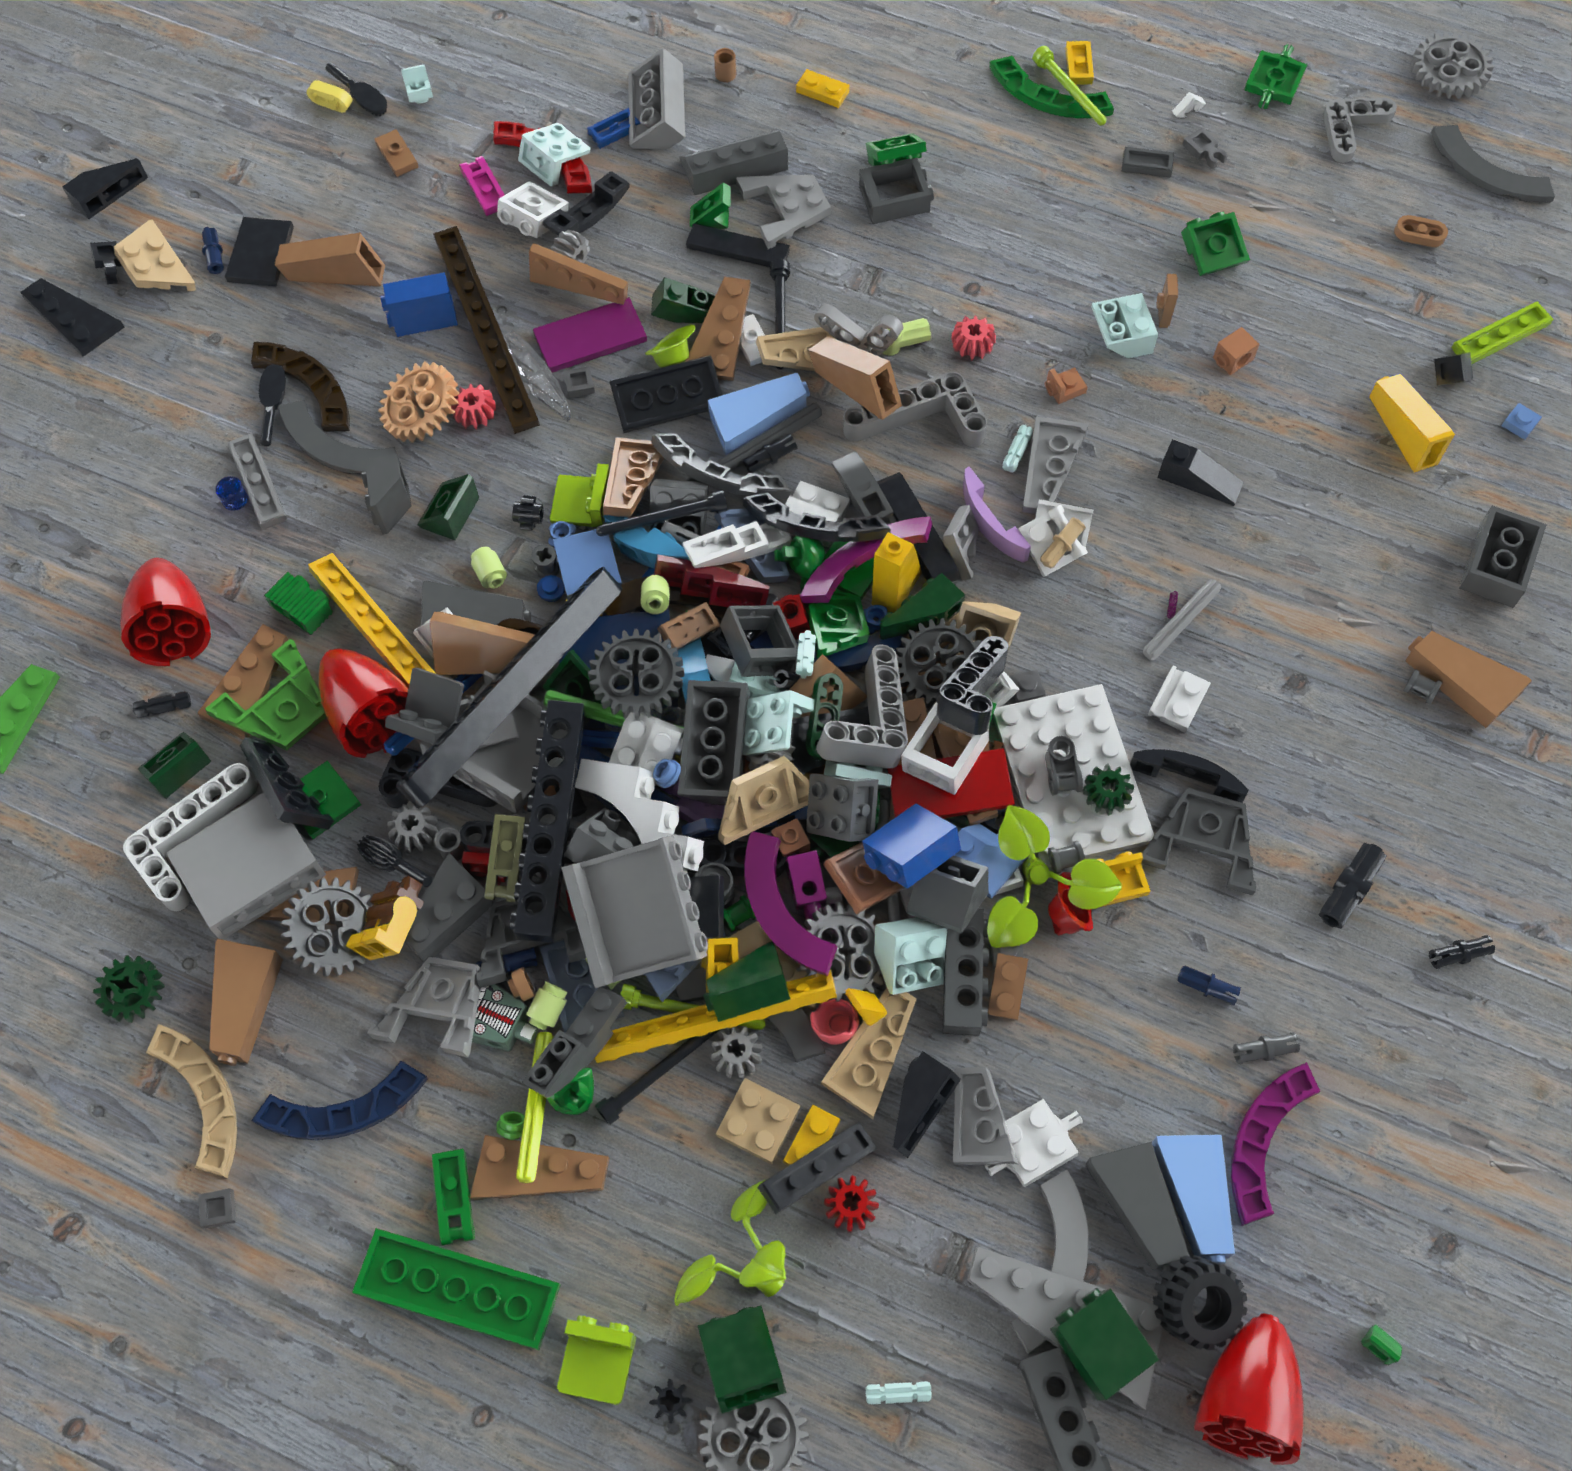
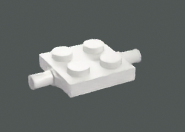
M1042 1099L1005 1121L1018 1164H989L984 1166L987 1171L989 1170L990 1176L1008 1167L1009 1170L1016 1174L1023 1187H1026L1078 1156L1079 1152L1070 1140L1068 1130L1083 1123V1120L1077 1111L1060 1120L1053 1114L1045 1100Z

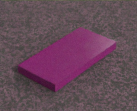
M630 297L626 299L623 305L613 302L533 328L535 339L550 373L647 342V335Z

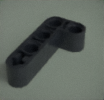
M990 636L984 639L941 686L936 710L939 719L974 735H981L988 731L993 702L983 694L1005 669L1009 648L1008 642L998 636Z
M403 748L397 755H391L378 785L379 791L388 806L398 809L402 808L403 804L407 805L409 802L400 791L396 794H389V792L396 788L398 781L421 758L422 752ZM407 762L412 763L408 768L400 769L403 764ZM454 776L438 792L482 807H493L498 804L465 783L453 785L458 780Z

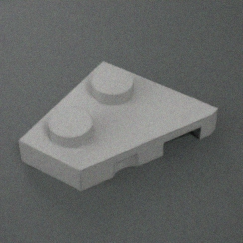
M970 505L959 506L943 535L944 545L949 549L962 580L972 579L973 571L968 563L969 558H974L976 555V540L979 530Z

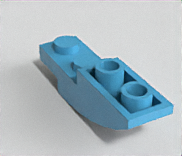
M603 516L607 524L628 519V517ZM643 527L613 534L620 552L645 566L655 569L657 554L690 560L684 547L678 544L670 533H662L655 527L650 532H647Z

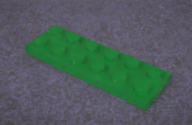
M376 1228L352 1293L540 1351L561 1284Z

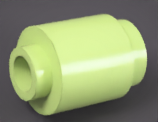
M481 547L475 550L471 555V566L482 586L492 589L501 586L507 577V572L496 552L489 547Z
M660 575L647 577L641 585V606L650 614L663 613L669 606V584Z
M545 981L543 987H539L526 1013L527 1016L531 1017L529 1023L542 1030H546L548 1026L554 1028L567 1002L565 997L568 992Z

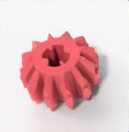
M976 315L973 319L965 316L962 322L956 323L951 340L954 351H960L961 358L966 355L970 356L972 361L975 356L983 359L985 353H991L996 342V335L993 324H987L986 318L978 320Z
M471 383L468 389L460 387V394L454 397L458 404L451 406L455 411L453 414L455 421L462 423L465 429L470 425H473L476 430L479 424L487 426V420L494 419V411L496 410V403L493 400L492 393L489 390H485L481 384L476 388Z

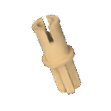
M1072 517L1060 534L1054 535V541L1040 557V561L1044 566L1054 568L1067 551L1072 550V544L1086 528L1080 520Z

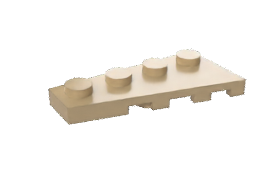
M887 988L885 989L879 1001L888 1014L871 1027L867 1026L865 1021H863L821 1081L824 1087L871 1119L875 1117L917 998L907 992L892 995Z

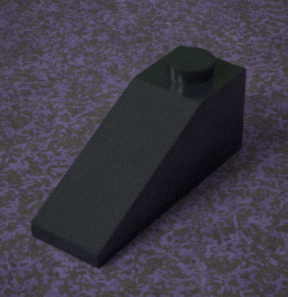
M135 158L82 172L62 187L71 204L85 217L91 219L145 181L148 176L140 160Z
M1173 439L1162 461L1157 477L1232 506L1235 505L1244 484L1242 480L1198 448Z
M923 1051L919 1057H916L910 1063L908 1073L904 1078L893 1147L907 1158L961 1081L951 1069Z

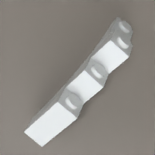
M581 759L575 788L596 794L612 803L628 819L637 832L642 844L673 835L682 850L680 861L683 871H698L699 864L703 859L704 841L674 834L679 822L678 813L680 807L664 801L651 800V794L655 788V779L653 778L652 771L641 767Z

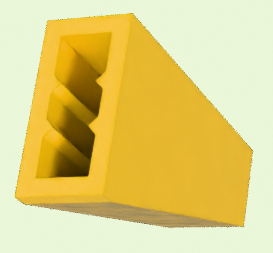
M1401 374L1392 377L1385 376L1375 383L1369 398L1412 471L1417 472L1438 465L1455 436L1453 430Z
M889 532L874 554L871 604L882 605L887 608L888 613H894L910 594L922 570L914 544Z

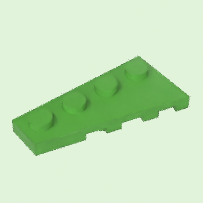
M31 664L0 697L1 774H4L60 679L56 672Z

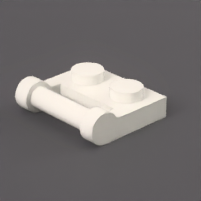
M1062 505L1051 509L1018 528L1019 532L1031 546L1030 554L1043 577L1088 553L1085 546L1081 547L1078 539H1076L1072 544V552L1066 556L1064 554L1054 568H1048L1040 561V557L1054 541V535L1047 522L1054 519L1060 532L1068 524L1063 514L1065 510Z

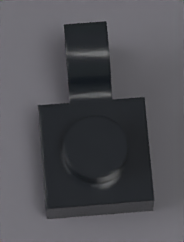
M117 241L90 243L95 268H104L107 285L118 284L116 267H121L122 265L114 253V246L117 245Z

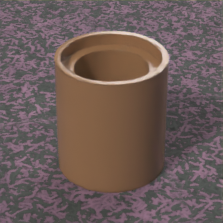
M721 48L714 54L715 77L719 81L730 82L736 77V55L729 48Z

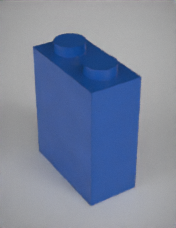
M445 272L383 284L385 295L380 296L383 311H389L386 312L389 328L394 327L397 337L458 325L455 306Z
M914 804L862 841L865 851L864 859L871 869H876L885 874L892 882H897L907 889L961 850L957 826L918 804Z

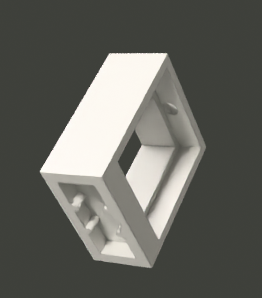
M936 702L902 753V770L955 795L980 753L987 745L989 729L984 734L974 735L942 721L936 713L938 704ZM938 723L972 737L954 767L920 753Z

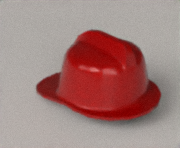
M1063 872L1060 874V876L1072 880L1071 873ZM1059 881L1058 893L1048 905V913L1052 919L1055 934L1058 936L1065 933L1075 934L1081 930L1090 932L1093 929L1092 909H1081L1073 905L1068 899V891L1071 886Z

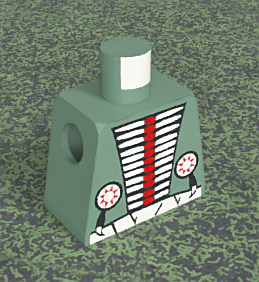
M496 984L480 989L472 1038L473 1043L511 1051L517 1039L533 1044L539 1028L526 1022L529 1017L526 1015L528 1011L527 1006Z

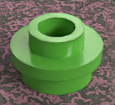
M516 1111L503 1113L496 1124V1131L508 1140H516L522 1137L525 1116Z

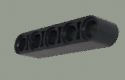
M900 472L877 481L894 512L893 516L896 522L927 517ZM932 525L928 541L914 544L922 575L926 581L930 578L935 579L941 573L951 582L959 580L958 568Z

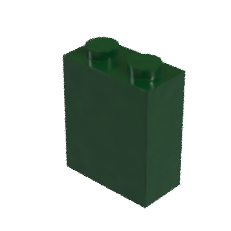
M1097 1287L1081 1298L1084 1303L1075 1311L1072 1307H1069L1055 1317L1057 1324L1050 1328V1330L1096 1399L1107 1400L1159 1361V1358L1112 1289L1100 1292Z
M761 1305L754 1308L745 1307L735 1314L723 1318H711L706 1323L698 1325L713 1387L722 1414L787 1393Z

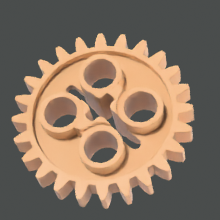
M424 361L421 367L415 363L412 371L406 367L405 375L396 374L398 379L396 383L390 381L389 384L392 388L383 391L387 398L380 400L384 407L378 411L383 415L379 418L384 423L383 427L393 437L399 438L403 442L408 439L411 443H414L416 437L423 441L426 433L432 437L433 429L435 428L441 431L440 423L442 421L445 423L449 422L446 416L447 414L455 413L451 406L458 404L454 397L459 395V391L456 389L458 383L454 380L455 377L442 365L438 366L435 362L429 365Z

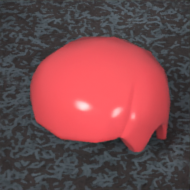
M831 999L820 1003L816 1011L810 1014L811 1027L821 1041L831 1045H840L850 1040L859 1026L857 1010L849 1001L840 999L838 1002L836 999Z

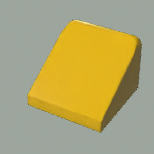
M851 988L845 990V995L867 1026L871 1027L888 1014L874 993Z

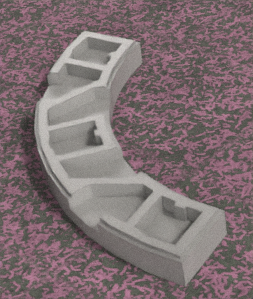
M1066 1169L1039 1187L1049 1207L1055 1230V1248L1051 1271L1083 1281L1088 1259L1089 1235L1087 1219L1076 1184ZM1018 1318L1010 1323L1027 1353L1033 1351L1046 1340L1042 1334Z

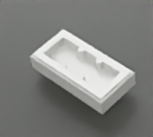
M754 314L745 317L740 341V348L750 366L762 363L756 340L758 336H765Z

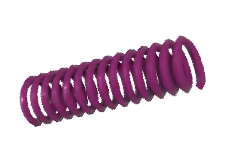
M1177 591L1170 593L1168 618L1175 616L1178 599Z

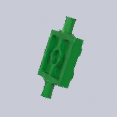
M1289 44L1284 45L1281 54L1261 50L1244 91L1262 96L1258 103L1259 108H1262L1264 104L1263 109H1267L1271 99L1291 105L1308 65L1290 57L1294 50L1292 45H1290L1288 51Z

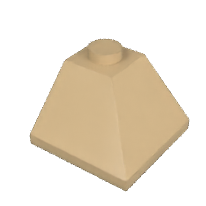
M963 601L957 618L956 628L959 629L965 624L966 634L975 631L974 641H983L990 636L1001 637L1008 642L1010 648L1021 612L993 603ZM950 643L948 649L953 648L954 645ZM963 652L957 653V655H963V654H964Z

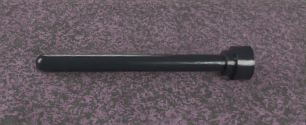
M776 259L770 263V276L775 281V334L785 333V281L790 276V263L784 259ZM776 366V368L779 369V370H782V369L785 368V367H777V366Z
M723 490L714 491L705 500L600 525L596 528V533L598 536H606L710 510V512L715 511L716 514L728 511L726 498Z
M720 1030L709 1032L704 1036L691 1037L615 1098L612 1096L608 1099L603 1098L595 1105V1108L606 1123L611 1125L620 1118L619 1114L623 1111L622 1107Z

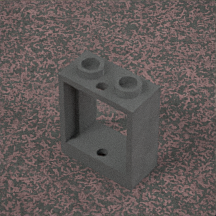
M918 158L860 169L859 188L872 224L930 212L931 201L934 200V192L932 186H928L926 182V170L924 166H920ZM914 178L918 193L881 200L876 186Z
M737 605L728 607L720 627L741 677L774 676L781 669L790 673L795 671L798 645L780 605ZM744 630H766L774 648L751 649Z

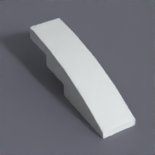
M756 521L739 528H735L734 524L683 542L682 546L694 568L742 561L764 555L776 549H782L783 546H789L792 538L787 532L778 530L766 523L759 525Z

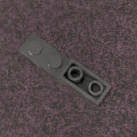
M856 451L832 462V466L847 495L861 517L878 515L887 525L896 522L889 502Z
M603 986L598 987L566 1033L560 1030L557 1032L522 1083L546 1098L554 1095L569 1084L581 1069L591 1063L614 1034L610 1027L627 1004L624 997Z

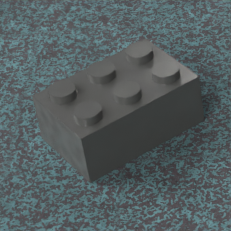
M1492 505L1480 523L1459 589L1514 608L1526 592L1547 524Z

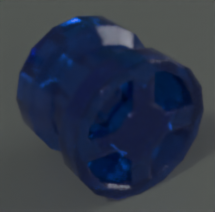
M229 476L218 481L215 491L226 509L234 511L246 505L248 494L238 478Z

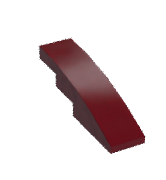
M657 554L653 575L662 576L669 586L681 588V594L708 598L710 605L724 607L766 605L769 593L768 585L715 566L694 568L690 560Z

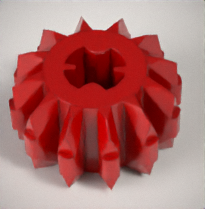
M850 1176V1185H846L844 1179L840 1177L837 1179L840 1190L834 1186L828 1187V1193L834 1198H825L824 1205L834 1208L826 1212V1217L831 1219L838 1216L834 1227L837 1229L842 1226L843 1222H847V1232L852 1233L853 1223L856 1222L858 1228L862 1231L865 1229V1222L862 1218L869 1222L875 1220L874 1214L869 1210H877L879 1208L878 1202L870 1201L876 1196L877 1192L875 1189L865 1192L868 1185L866 1179L857 1186L855 1185L856 1176ZM853 1197L852 1201L855 1198L859 1201L856 1210L850 1211V1207L848 1209L844 1208L846 1198Z

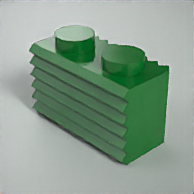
M286 572L264 595L272 608L309 635H312L321 626V623H324L325 619H328L329 615L333 613L328 603L330 599L323 591L319 589L314 591L302 576L297 575L294 577L289 572Z

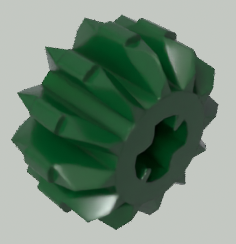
M1109 764L1105 765L1103 770L1096 766L1092 771V775L1088 774L1084 781L1086 786L1083 787L1082 792L1083 795L1088 796L1086 800L1087 805L1096 804V813L1100 812L1102 808L1106 810L1108 816L1112 814L1113 809L1120 813L1124 810L1125 805L1131 803L1132 796L1130 794L1134 791V785L1128 783L1131 778L1130 774H1120L1122 770L1120 766L1115 771L1111 770Z

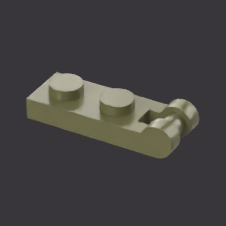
M495 814L485 899L495 900L498 897L506 898L507 902L517 901L514 899L516 882L519 881V857L523 850V830L526 817ZM498 876L508 877L507 886L497 885Z

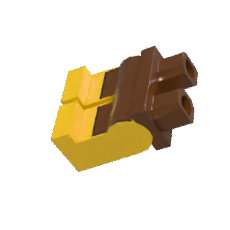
M410 876L403 877L401 883L394 880L388 882L384 891L373 894L370 902L374 905L370 906L367 910L366 923L361 933L351 935L346 946L370 961L383 958L384 956L388 957L399 954L414 922L417 910H421L424 901L417 897L423 885Z

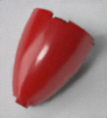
M152 558L141 565L130 580L121 609V640L130 651V656L142 663L153 666H170V661L189 656L191 659L196 658L205 650L211 638L207 611L196 587L180 568L164 558Z
M340 648L327 651L320 661L318 674L319 691L325 715L335 736L346 752L354 757L366 758L367 754L382 749L386 753L384 742L396 732L385 727L386 718L388 715L400 713V710H405L409 688L392 671L368 656Z
M1263 1313L1259 1317L1252 1318L1236 1333V1336L1228 1343L1217 1360L1200 1401L1194 1430L1202 1431V1440L1209 1445L1248 1460V1455L1256 1458L1271 1457L1270 1462L1275 1465L1293 1464L1300 1458L1303 1435L1304 1404L1300 1371L1292 1342L1284 1325L1279 1322L1280 1320L1276 1316Z

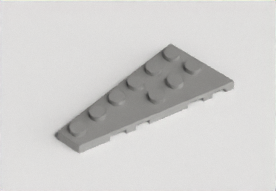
M981 1247L975 1248L967 1278L968 1282L999 1305H1003L1019 1317L1018 1319L1034 1328L1064 1353L1065 1351L1050 1330V1328L1057 1324L1055 1317L1069 1307H1072L1074 1311L1084 1304L1081 1298L1098 1287L1100 1292L1106 1290L1105 1288ZM1114 1292L1157 1355L1163 1330L1160 1325L1162 1320L1156 1318L1154 1312L1158 1309V1306ZM1155 1364L1118 1391L1141 1410L1146 1408Z

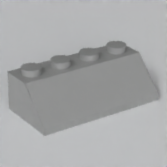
M662 48L628 73L629 146L633 149H669L685 138L683 64ZM635 117L640 121L641 124L636 126Z

